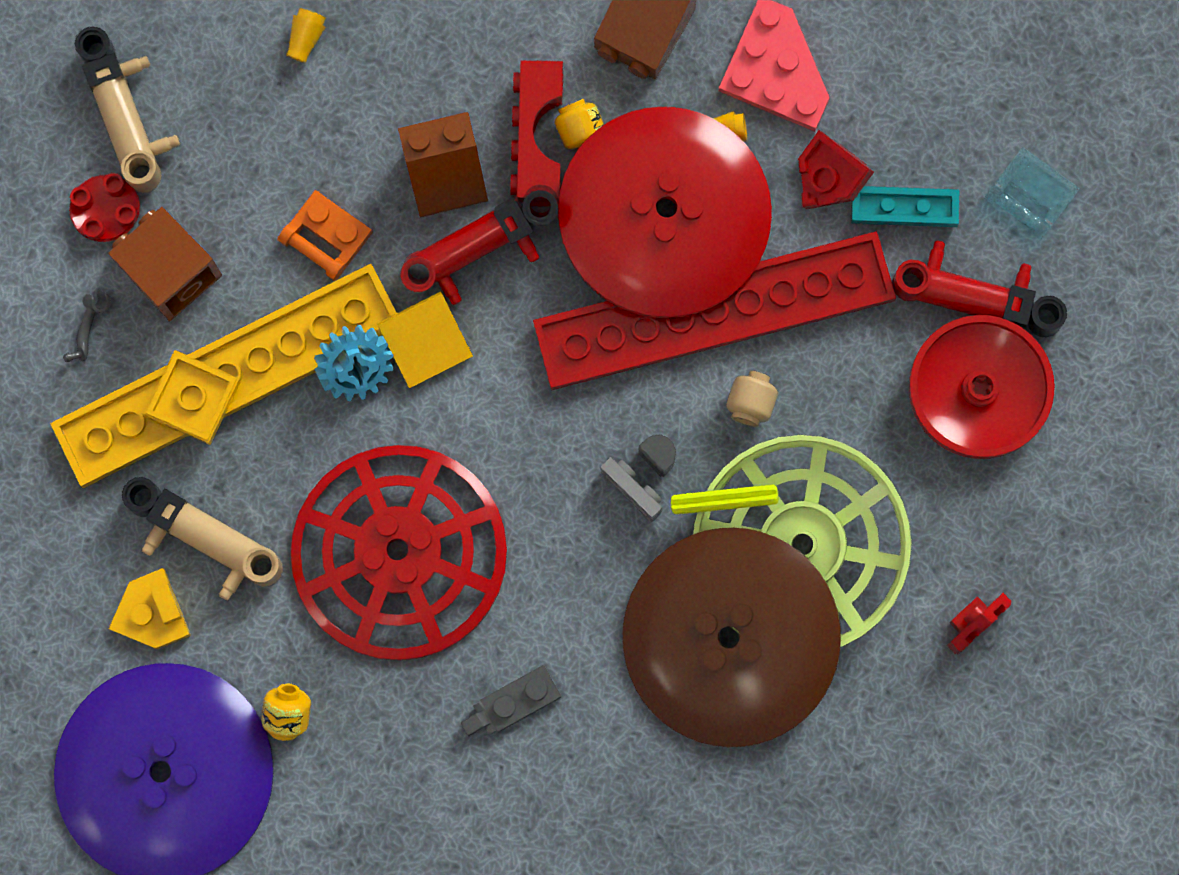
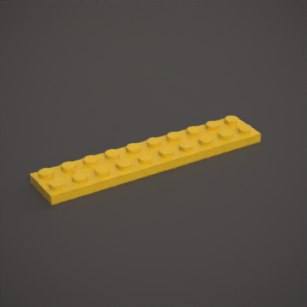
M371 263L188 354V356L240 378L241 382L227 409L225 418L315 373V368L318 365L314 357L315 355L323 354L319 346L320 343L330 344L332 342L329 336L331 332L339 337L342 335V327L346 326L349 332H354L355 327L361 325L365 333L370 328H374L377 335L381 336L382 334L377 323L397 314ZM167 365L50 423L83 489L188 436L144 415Z

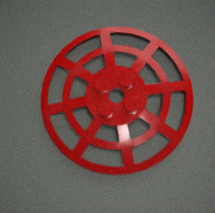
M394 445L377 447L358 453L339 463L323 476L308 494L299 511L292 534V574L298 594L308 613L322 630L338 643L357 653L377 659L401 661L423 658L442 652L460 642L480 624L490 611L500 592L506 571L507 544L505 529L499 510L489 491L472 472L459 462L440 452L417 446ZM393 455L417 456L428 459L420 478L393 475L375 479L368 460ZM443 465L463 478L478 494L485 507L464 514L452 496L434 484L441 466ZM355 466L362 485L344 497L331 516L313 510L312 508L316 500L327 486L343 472ZM392 486L415 488L407 507H387L380 489ZM431 494L441 501L454 518L434 526L421 513L428 495ZM367 495L374 514L368 517L361 527L341 520L356 501ZM491 520L496 546L495 565L491 580L471 572L474 544L470 527ZM306 523L325 529L322 544L325 574L309 582L305 581L301 559L302 537ZM457 532L461 533L463 546L460 566L441 559L442 547L440 539ZM335 534L355 541V560L338 568H335L333 559ZM398 540L405 542L408 545V553L403 559L394 560L388 556V547L392 542ZM361 573L365 580L374 587L367 606L355 600L341 582ZM435 573L454 580L448 591L434 604L429 606L421 587L427 584ZM465 585L485 593L481 603L470 617L454 631L442 637L434 616L451 605L462 592ZM331 587L346 607L362 617L355 638L345 634L331 623L317 607L312 596ZM387 593H408L416 612L394 615L384 614L380 611ZM376 623L388 626H406L421 623L429 643L416 647L387 648L371 645L369 641Z

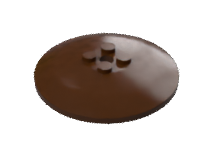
M733 527L706 530L690 535L668 547L653 560L637 581L628 601L623 623L622 635L625 663L633 685L643 702L656 717L674 731L697 742L713 746L744 747L757 745L777 738L795 728L814 711L826 695L836 673L840 657L841 625L834 597L821 573L809 559L790 544L764 532ZM728 626L734 627L740 636L738 644L733 648L724 647L719 639L722 629Z

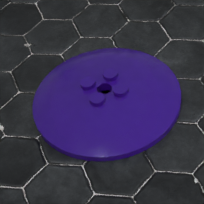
M174 663L150 664L127 670L112 677L92 691L81 702L68 721L59 741L54 766L56 800L63 821L71 836L94 861L118 875H205L227 863L249 842L258 829L269 805L274 777L273 756L268 734L263 728L260 717L249 701L235 687L222 678L197 667ZM165 761L171 767V775L165 782L158 783L152 777V768L156 763Z

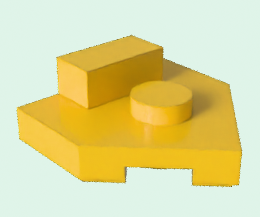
M164 568L128 583L109 630L157 650L191 636Z

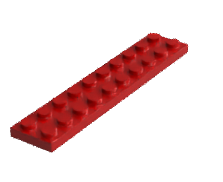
M876 231L760 261L752 275L733 295L720 304L697 314L676 318H655L628 312L605 301L535 319L533 324L550 388L555 390L891 303L896 300V295Z

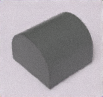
M652 435L639 445L638 454L660 477H664L674 466L676 449L668 437Z

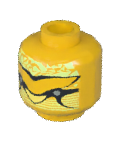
M584 99L558 109L560 115L554 121L562 143L567 149H579L587 138L604 125L597 106L594 103H586Z
M282 684L277 688H273L266 693L263 700L261 718L263 728L277 740L290 741L307 730L311 700L304 691L294 684Z

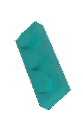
M864 186L851 203V224L958 227L959 189Z

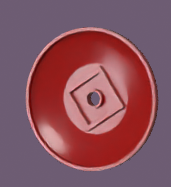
M651 107L618 116L597 129L585 140L575 153L565 172L559 195L558 221L562 242L568 258L581 278L593 291L608 302L628 312L655 318H676L708 310L725 301L744 285L754 272L766 249L772 221V205L770 191L763 170L755 155L737 134L717 120L699 112L677 107ZM664 199L672 201L676 206V213L671 217L659 215L656 210V204Z

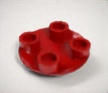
M110 173L108 175L92 177L83 182L79 187L74 188L70 193L69 213L74 227L82 236L97 242H110L128 233L134 227L140 213V202L135 189L126 180L116 173Z

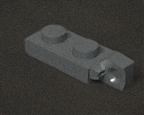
M542 665L481 699V702L473 706L476 714L462 721L461 725L468 737L483 728L490 735L496 731L500 732L560 699L561 695L545 666Z

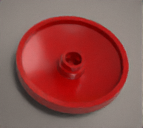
M990 315L962 317L937 329L918 351L909 376L911 407L924 432L944 449L973 459L997 458L1023 447L1039 432L1046 422L1054 399L1055 384L1052 367L1038 341L1019 325Z

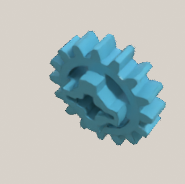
M357 325L354 332H349L346 326L342 327V335L339 337L331 332L329 336L332 342L330 344L320 343L319 346L323 354L315 355L314 357L318 365L315 368V373L324 390H330L334 398H338L343 393L347 401H351L354 394L357 393L362 400L365 399V391L369 389L374 393L379 392L376 384L378 382L387 383L388 379L384 372L393 371V366L390 362L393 354L383 335L378 336L374 328H370L365 333L361 325Z

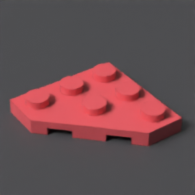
M758 0L718 91L815 132L830 97L793 9L773 0Z

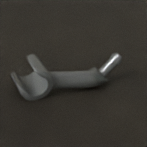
M98 291V301L96 304L95 298L92 295L86 294L83 297L82 302L86 307V311L77 333V352L63 355L65 362H71L78 358L81 361L87 359L89 333L95 313L107 311L111 304L110 296L106 293Z

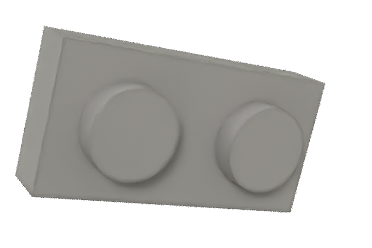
M610 457L600 467L601 473L650 522L662 513V507L658 504L662 500L660 496L648 485L642 488L633 479L636 473L623 460L616 463Z

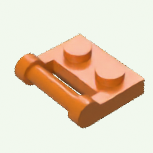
M314 190L292 221L283 228L277 241L286 247L290 245L326 270V275L336 281L373 232L372 229L317 190ZM305 227L341 252V254L334 260L298 233Z

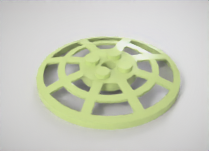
M794 435L778 437L759 443L739 454L720 471L707 491L722 490L729 480L742 469L754 486H777L789 481L808 480L804 501L784 504L779 497L777 504L768 505L773 513L765 521L762 529L742 526L750 507L736 508L731 523L710 520L711 511L698 512L693 534L717 528H745L775 536L793 546V541L798 535L807 534L813 541V548L810 553L804 556L812 562L823 576L834 597L838 612L841 613L851 628L850 631L841 635V646L865 635L883 619L894 605L904 586L910 566L912 542L909 519L903 501L891 480L878 465L861 452L842 442L820 436ZM794 447L813 448L810 469L786 470L766 478L754 461L765 454L780 449ZM827 451L839 453L858 463L875 478L878 484L861 496L844 480L824 472ZM822 483L838 489L852 503L834 515L829 509L819 505ZM888 496L893 505L899 524L900 555L879 552L878 528L870 507ZM860 514L867 530L868 550L847 546L843 526ZM844 560L865 564L858 581L845 594L834 575L839 571ZM876 566L897 570L894 582L885 599L874 613L863 621L852 602L865 590L874 574Z

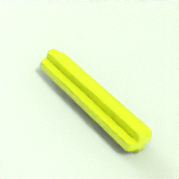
M763 485L676 494L671 496V509L674 514H687L775 505L779 501L778 488L776 485Z

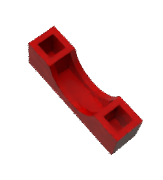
M520 60V72L513 73V93H520L519 106H513L512 127H519L518 140H512L511 161H518V174H511L510 194L517 195L520 202L523 203L524 195L532 186L538 184L547 185L556 192L559 202L561 165L546 157L539 150L534 140V133L538 122L548 111L563 105V61ZM536 197L530 203L531 206H551L550 202L544 197Z

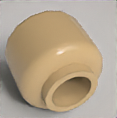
M750 371L748 376H738L735 378L726 403L727 409L732 413L731 418L748 426L758 427L760 422H766L770 419L778 391L769 383V376L760 372Z

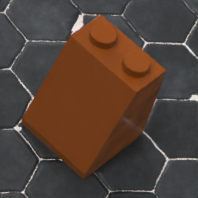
M612 0L594 37V48L598 50V55L612 63L618 60L628 65V70L635 76L646 79L649 76L656 80L696 9V0Z
M468 112L398 128L420 218L488 202Z
M160 207L157 211L151 210L146 213L139 221L140 226L131 234L125 233L117 238L112 244L113 249L108 254L170 322L223 275L210 255L163 207Z

